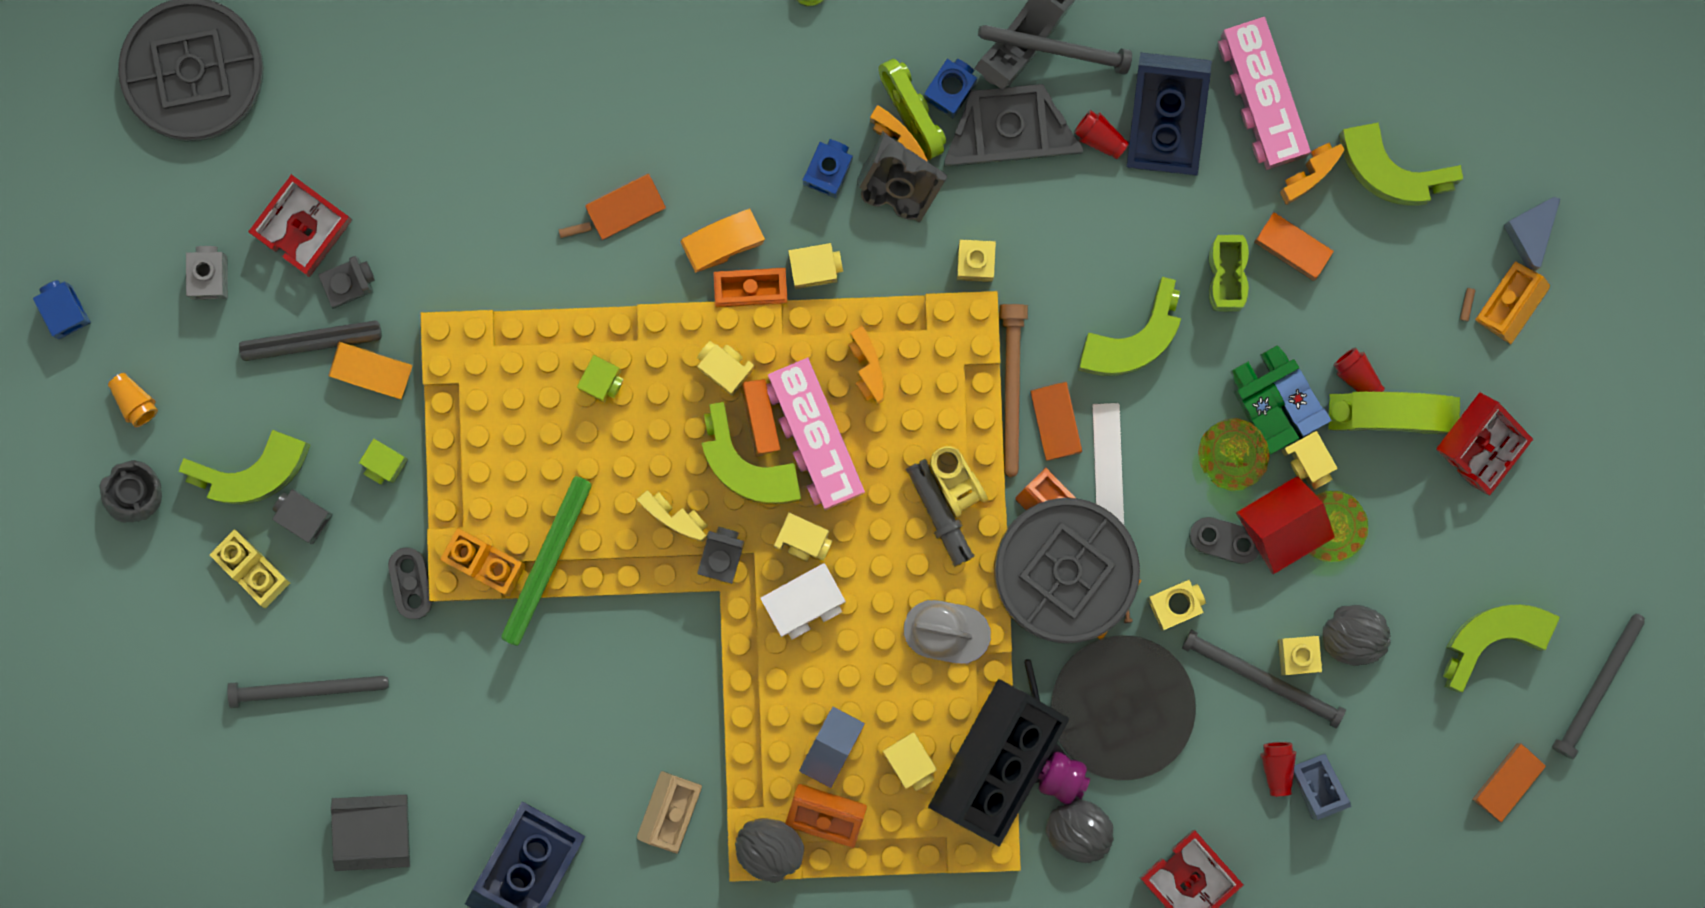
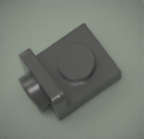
M355 255L349 258L350 261L318 274L333 309L373 292L370 283L375 281V278L367 261L361 263L360 259Z
M718 527L716 533L708 531L706 545L697 572L698 575L733 584L745 543L737 539L739 532Z

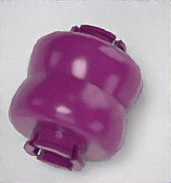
M1055 752L1046 761L1038 776V779H1040L1038 789L1042 794L1054 796L1063 804L1072 803L1075 797L1082 799L1084 796L1083 791L1086 792L1090 783V778L1085 777L1087 767L1083 762L1071 760L1065 754Z

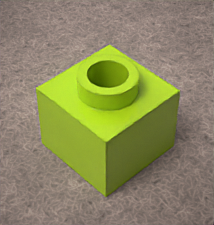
M593 355L577 388L605 403L608 396L615 398L624 379L619 377L621 369Z
M373 438L359 464L366 467L363 474L380 485L383 484L385 479L394 484L408 459Z

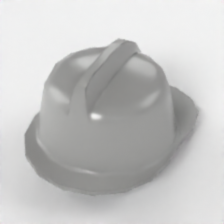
M926 600L915 605L908 613L904 622V636L908 645L915 653L927 658L952 663H970L979 659L986 652L991 641V629L986 618L978 610L964 605L939 600Z

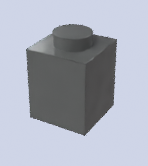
M293 489L289 494L282 493L272 509L276 512L272 520L310 544L315 543L333 515Z

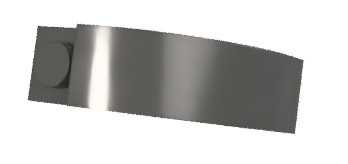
M1028 0L1007 30L1049 38L1075 0ZM996 42L980 59L974 69L981 73L986 81L1004 90L1007 85L1010 86L1038 51Z

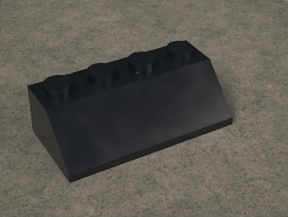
M998 679L936 790L928 808L1000 847L1070 719L1029 694Z

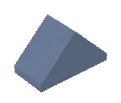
M1552 197L1503 225L1524 264L1533 271L1541 268L1560 198Z
M832 707L799 772L831 788L865 723Z
M1326 754L1295 765L1294 776L1312 819L1319 820L1351 807V803Z

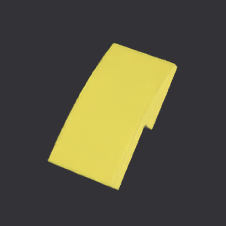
M647 490L637 499L657 520L677 533L701 542L707 538L703 532L707 525L694 510L687 514L682 508L671 517L668 512L673 508L659 492L652 496Z
M235 529L210 554L221 568L265 609L290 584Z

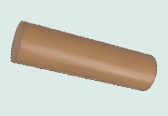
M587 222L559 229L560 238L592 231L591 224Z
M1466 289L1460 316L1462 321H1469L1475 289Z

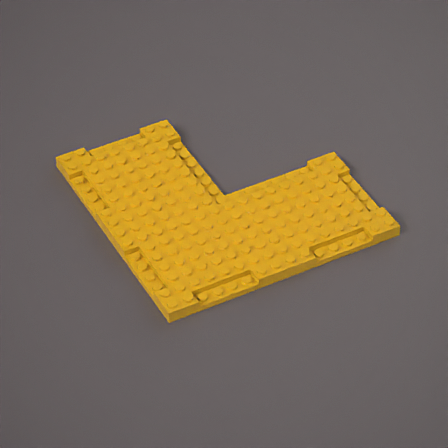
M998 291L931 293L918 296L787 300V303L732 307H715V302L637 304V306L420 312L426 430L429 601L518 599L575 476L588 480L592 487L541 598L720 591L729 882L760 880L746 871L737 860L736 837L739 830L747 822L754 821L755 819L767 818L786 823L798 784L865 804L867 809L854 848L795 830L804 844V855L800 868L792 874H787L783 880L1021 871L1019 814H1017L999 847L928 808L997 680L1000 679L1013 686L1011 617L1002 605L994 579L996 551L1003 534L1007 530ZM860 326H863L868 334L881 368L883 401L878 405L873 398L866 401L856 385V382L861 380L857 375L858 371L867 366L868 363L866 360L859 363L848 344L853 342L850 333ZM711 341L723 349L727 344L743 357L740 364L745 366L750 361L755 366V369L745 382L765 379L766 384H769L771 382L768 374L809 358L865 494L828 510H824L822 503L814 505L807 485L813 483L808 470L800 472L793 452L799 449L794 437L787 439L779 418L785 415L779 403L775 405L771 403L780 450L755 457L741 386L731 396L697 367L701 362L697 356L705 345ZM593 355L621 369L619 377L624 379L615 398L608 396L605 403L577 388ZM724 402L732 445L743 460L758 467H775L795 463L801 501L778 505L753 502L732 492L718 479L711 469L702 447V443L716 440L715 435L708 436L704 414L711 413L709 404ZM945 446L953 447L962 454L971 472L975 474L988 497V501L984 503L979 501L961 511V516L958 518L952 512L955 520H960L962 524L960 530L971 552L975 555L971 560L965 563L962 562L961 565L956 567L953 566V562L941 538H936L934 534L936 528L909 474L905 470L915 463L919 464L924 459L927 460L930 468L932 454L937 449ZM942 453L938 456L937 467L941 472L949 474L955 470L957 461L952 454ZM647 490L652 496L659 492L673 508L668 512L671 517L682 508L687 514L694 510L707 525L703 530L706 536L708 531L716 533L718 527L739 532L737 539L745 543L733 584L697 574L707 538L701 542L677 533L657 520L637 499ZM972 490L963 493L962 495L958 496L957 499L959 500L967 496L972 492ZM788 513L829 530L827 539L833 542L824 561L812 556L809 557L808 561L787 553L790 546L786 544L783 545L781 550L774 547ZM457 528L526 564L510 596L493 589L440 560ZM825 563L846 603L840 605L843 612L823 622L821 617L814 619L808 623L811 630L792 640L789 634L781 637L761 597ZM926 600H939L968 606L978 610L986 618L991 629V641L986 652L979 659L970 663H952L927 658L915 653L908 645L904 636L905 619L915 605ZM832 707H835L865 724L830 788L799 772L830 710ZM913 732L937 769L931 773L934 780L915 791L912 785L905 789L883 753V750Z

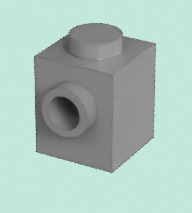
M198 246L196 247V252L186 253V296L190 299H228L227 255L223 252H218V247Z

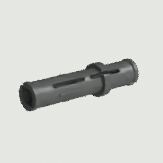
M924 459L919 464L915 463L905 470L909 474L936 528L934 532L936 538H941L953 562V566L956 567L961 565L962 562L965 563L971 560L975 555L971 552L960 530L962 527L960 520H955L927 464V460Z

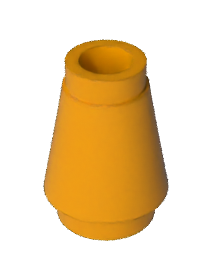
M126 373L118 374L110 380L108 387L111 389L127 423H132L134 427H140L154 418L158 412L154 406L156 401L129 378Z

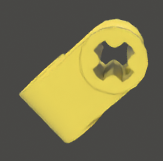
M945 446L937 449L930 458L931 471L956 518L961 516V511L979 501L983 503L988 501V497L975 474L971 472L962 454L957 449ZM950 453L956 458L957 466L952 473H943L938 469L937 458L940 454ZM969 490H972V492L967 496L959 500L957 499L958 496L962 495L963 493Z

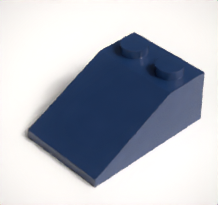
M1140 52L1127 159L1128 168L1198 176L1212 60Z
M522 801L474 885L465 905L470 908H546L585 836Z

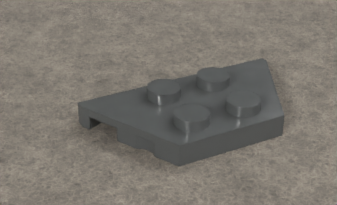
M1043 84L1007 87L1004 90L1000 88L971 91L944 163L945 167L1075 155L1082 154L1083 148L1068 127L1060 110L1052 102V98Z

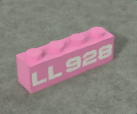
M1265 16L1225 29L1221 34L1222 40L1218 41V47L1223 61H1229L1234 73L1229 75L1231 87L1235 96L1241 94L1245 108L1241 109V116L1246 129L1252 128L1257 142L1252 143V148L1257 162H1264L1266 170L1306 158L1311 151Z
M809 358L768 374L771 382L767 384L772 405L779 403L785 415L779 418V422L786 438L794 437L799 450L794 451L793 455L800 472L808 470L813 483L807 485L814 505L822 503L824 510H828L865 494Z

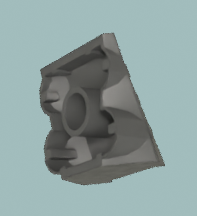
M882 131L878 142L862 166L858 177L859 188L862 189L861 198L865 203L872 206H882L887 203L894 207V211L899 217L907 220L915 219L921 222L946 181L947 175Z
M407 794L332 798L330 810L332 819L333 866L335 871L410 867Z

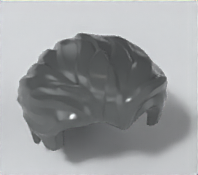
M131 460L116 464L112 467L111 474L100 482L99 488L102 504L110 516L117 521L124 523L140 522L148 519L160 507L162 501L160 480L155 472L141 461Z
M1362 605L1339 607L1334 612L1333 618L1329 619L1325 626H1323L1325 650L1337 661L1352 666L1367 665L1378 661L1388 652V647L1391 644L1390 629L1384 616L1376 610Z
M1075 798L1070 804L1060 805L1052 810L1046 825V834L1052 847L1065 858L1076 862L1091 863L1101 860L1104 855L1108 854L1114 841L1113 824L1109 816L1094 803Z
M767 818L749 821L739 830L736 837L737 860L755 878L776 883L783 880L787 874L794 873L801 866L804 844L797 832L782 821Z

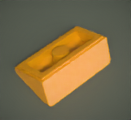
M1515 261L1475 320L1504 341L1512 344L1548 292L1550 284L1544 276Z

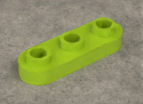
M890 59L880 64L878 71L881 81L907 129L922 148L926 158L930 160L944 152L943 145L946 144L945 135L942 129L932 122L928 114L929 107L925 98L920 93H916L911 83V73L906 64L903 62L899 63L896 59Z

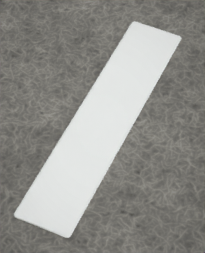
M1119 403L1093 404L1096 504L1107 509L1124 525Z

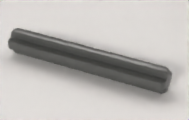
M374 320L241 341L239 343V353L242 360L250 361L333 348L338 346L339 341L350 345L377 341L382 336L381 326L378 321Z

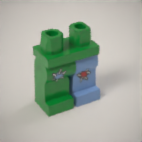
M1278 345L1260 354L1269 371L1267 374L1258 378L1249 361L1231 370L1233 381L1238 389L1234 391V394L1240 402L1250 424L1256 428L1255 434L1257 438L1259 436L1264 438L1263 441L1266 442V445L1262 446V448L1268 455L1275 453L1300 437L1332 421L1311 390L1295 359L1289 361L1287 355Z

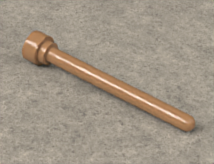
M1024 304L999 305V319L1003 320V327H1006L1004 472L1010 478L1015 477L1019 472L1021 327H1024V320H1028V305Z

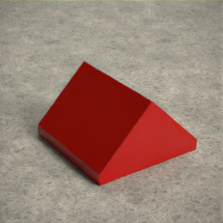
M1298 476L1236 512L1272 574L1279 572L1335 538L1324 503Z

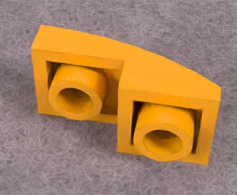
M877 105L870 116V122L875 125L872 130L880 136L882 131L892 138L894 136L904 147L928 162L922 148L909 130L892 114Z
M1329 142L1311 151L1313 158L1309 159L1305 164L1310 175L1306 176L1305 172L1302 171L1285 180L1287 186L1281 190L1280 194L1286 205L1306 194L1328 174L1345 150L1342 143L1332 148Z
M747 209L714 222L684 237L680 242L696 273L725 263L732 255L761 246L765 238L751 210Z
M860 326L850 333L853 342L848 344L859 363L863 360H866L868 363L867 366L858 371L857 375L861 380L856 382V385L866 401L873 398L878 405L883 401L881 368L873 344L864 327Z
M339 341L328 376L402 400L413 365Z
M459 528L456 529L440 559L507 596H510L526 567V564Z

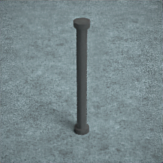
M1190 630L1182 649L1187 652L1191 649L1330 721V726L1334 728L1339 726L1346 709L1340 706L1336 709L1197 636L1198 632Z

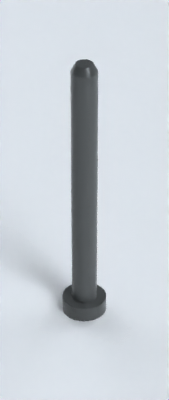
M988 25L980 26L978 29V36L984 40L1115 67V72L1126 75L1132 62V51L1123 48L1118 53Z
M1636 613L1630 618L1562 741L1556 739L1553 743L1552 748L1562 755L1574 760L1579 752L1574 747L1645 624V618L1640 614Z
M371 676L239 688L237 682L228 683V703L230 708H239L240 702L385 690L389 687V679L386 676Z

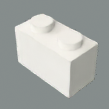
M825 563L761 597L781 637L789 634L791 640L811 630L808 623L814 619L821 617L823 622L842 613L840 605L846 603Z

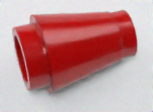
M1092 110L1088 111L1074 131V134L1080 137L1079 142L1112 156L1116 160L1123 154L1129 144L1101 112L1096 114Z
M1356 347L1343 354L1333 365L1338 371L1336 375L1357 392H1383L1385 389L1365 352L1360 353Z
M1290 742L1264 744V752L1260 756L1270 789V796L1281 797L1291 795L1297 752L1293 751V746Z

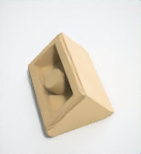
M661 771L637 839L678 854L702 785Z

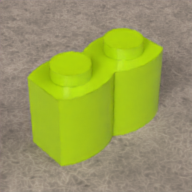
M1218 235L1211 245L1209 264L1214 277L1209 287V300L1214 311L1239 312L1247 301L1249 287L1244 269L1248 262L1249 250L1244 235Z

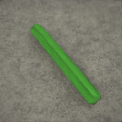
M578 476L573 478L501 635L503 641L514 646L520 644L592 487L588 480Z

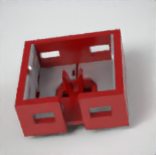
M291 174L248 232L274 252L281 248L286 252L282 257L310 278L352 222V219ZM308 228L312 230L309 236L305 234Z
M1479 392L1436 450L1451 465L1458 468L1457 472L1471 486L1490 496L1533 441V438L1498 401Z
M1195 830L1188 833L1171 849L1175 855L1167 862L1162 858L1159 859L1139 877L1165 908H1219L1244 886ZM1197 872L1200 875V877L1198 878L1197 875L1193 873ZM1183 882L1187 887L1185 891L1180 886Z

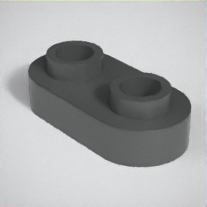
M1204 517L1196 521L1190 529V542L1201 553L1238 564L1249 563L1259 555L1258 549L1243 526L1212 517ZM1210 528L1214 531L1215 538L1212 542H1207L1202 538L1204 529ZM1244 538L1248 540L1250 547L1247 552L1238 550L1237 542L1239 539Z
M408 547L400 548L391 555L388 563L395 604L399 613L404 617L421 619L430 612L433 602L429 601V577L426 562L419 551ZM411 559L414 562V569L410 573H405L401 567L403 561ZM417 594L421 598V605L418 608H412L409 605V598L412 595Z

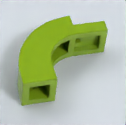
M1379 122L1346 128L1339 133L1340 142L1345 149L1343 155L1352 174L1364 188L1388 202L1407 206L1426 205L1431 200L1429 189H1433L1434 194L1451 192L1455 190V184H1459L1463 180L1461 165L1426 172H1411L1397 166L1388 157L1384 149Z
M1161 277L1150 319L1145 328L1131 337L1115 339L1088 332L1078 371L1101 376L1124 375L1147 366L1161 355L1174 338L1182 319L1168 315L1169 310L1175 312L1180 291L1174 289L1176 280Z
M1407 392L1329 394V417L1332 421L1329 422L1328 430H1387L1423 434H1448L1460 418V397Z
M724 402L709 404L711 413L704 414L708 436L715 435L716 440L704 442L702 447L705 457L718 479L732 492L753 502L778 505L801 501L795 463L775 467H758L743 460L732 445Z
M272 430L261 457L246 470L236 473H224L183 458L178 471L187 475L185 482L205 490L208 483L212 484L207 496L211 500L227 504L254 503L276 494L292 481L302 467L310 444Z
M1520 604L1494 607L1476 614L1461 625L1446 646V648L1459 653L1457 659L1451 657L1446 666L1443 677L1448 680L1444 687L1457 693L1463 692L1480 654L1488 645L1497 640L1513 639L1539 651L1546 650L1560 617L1538 607Z

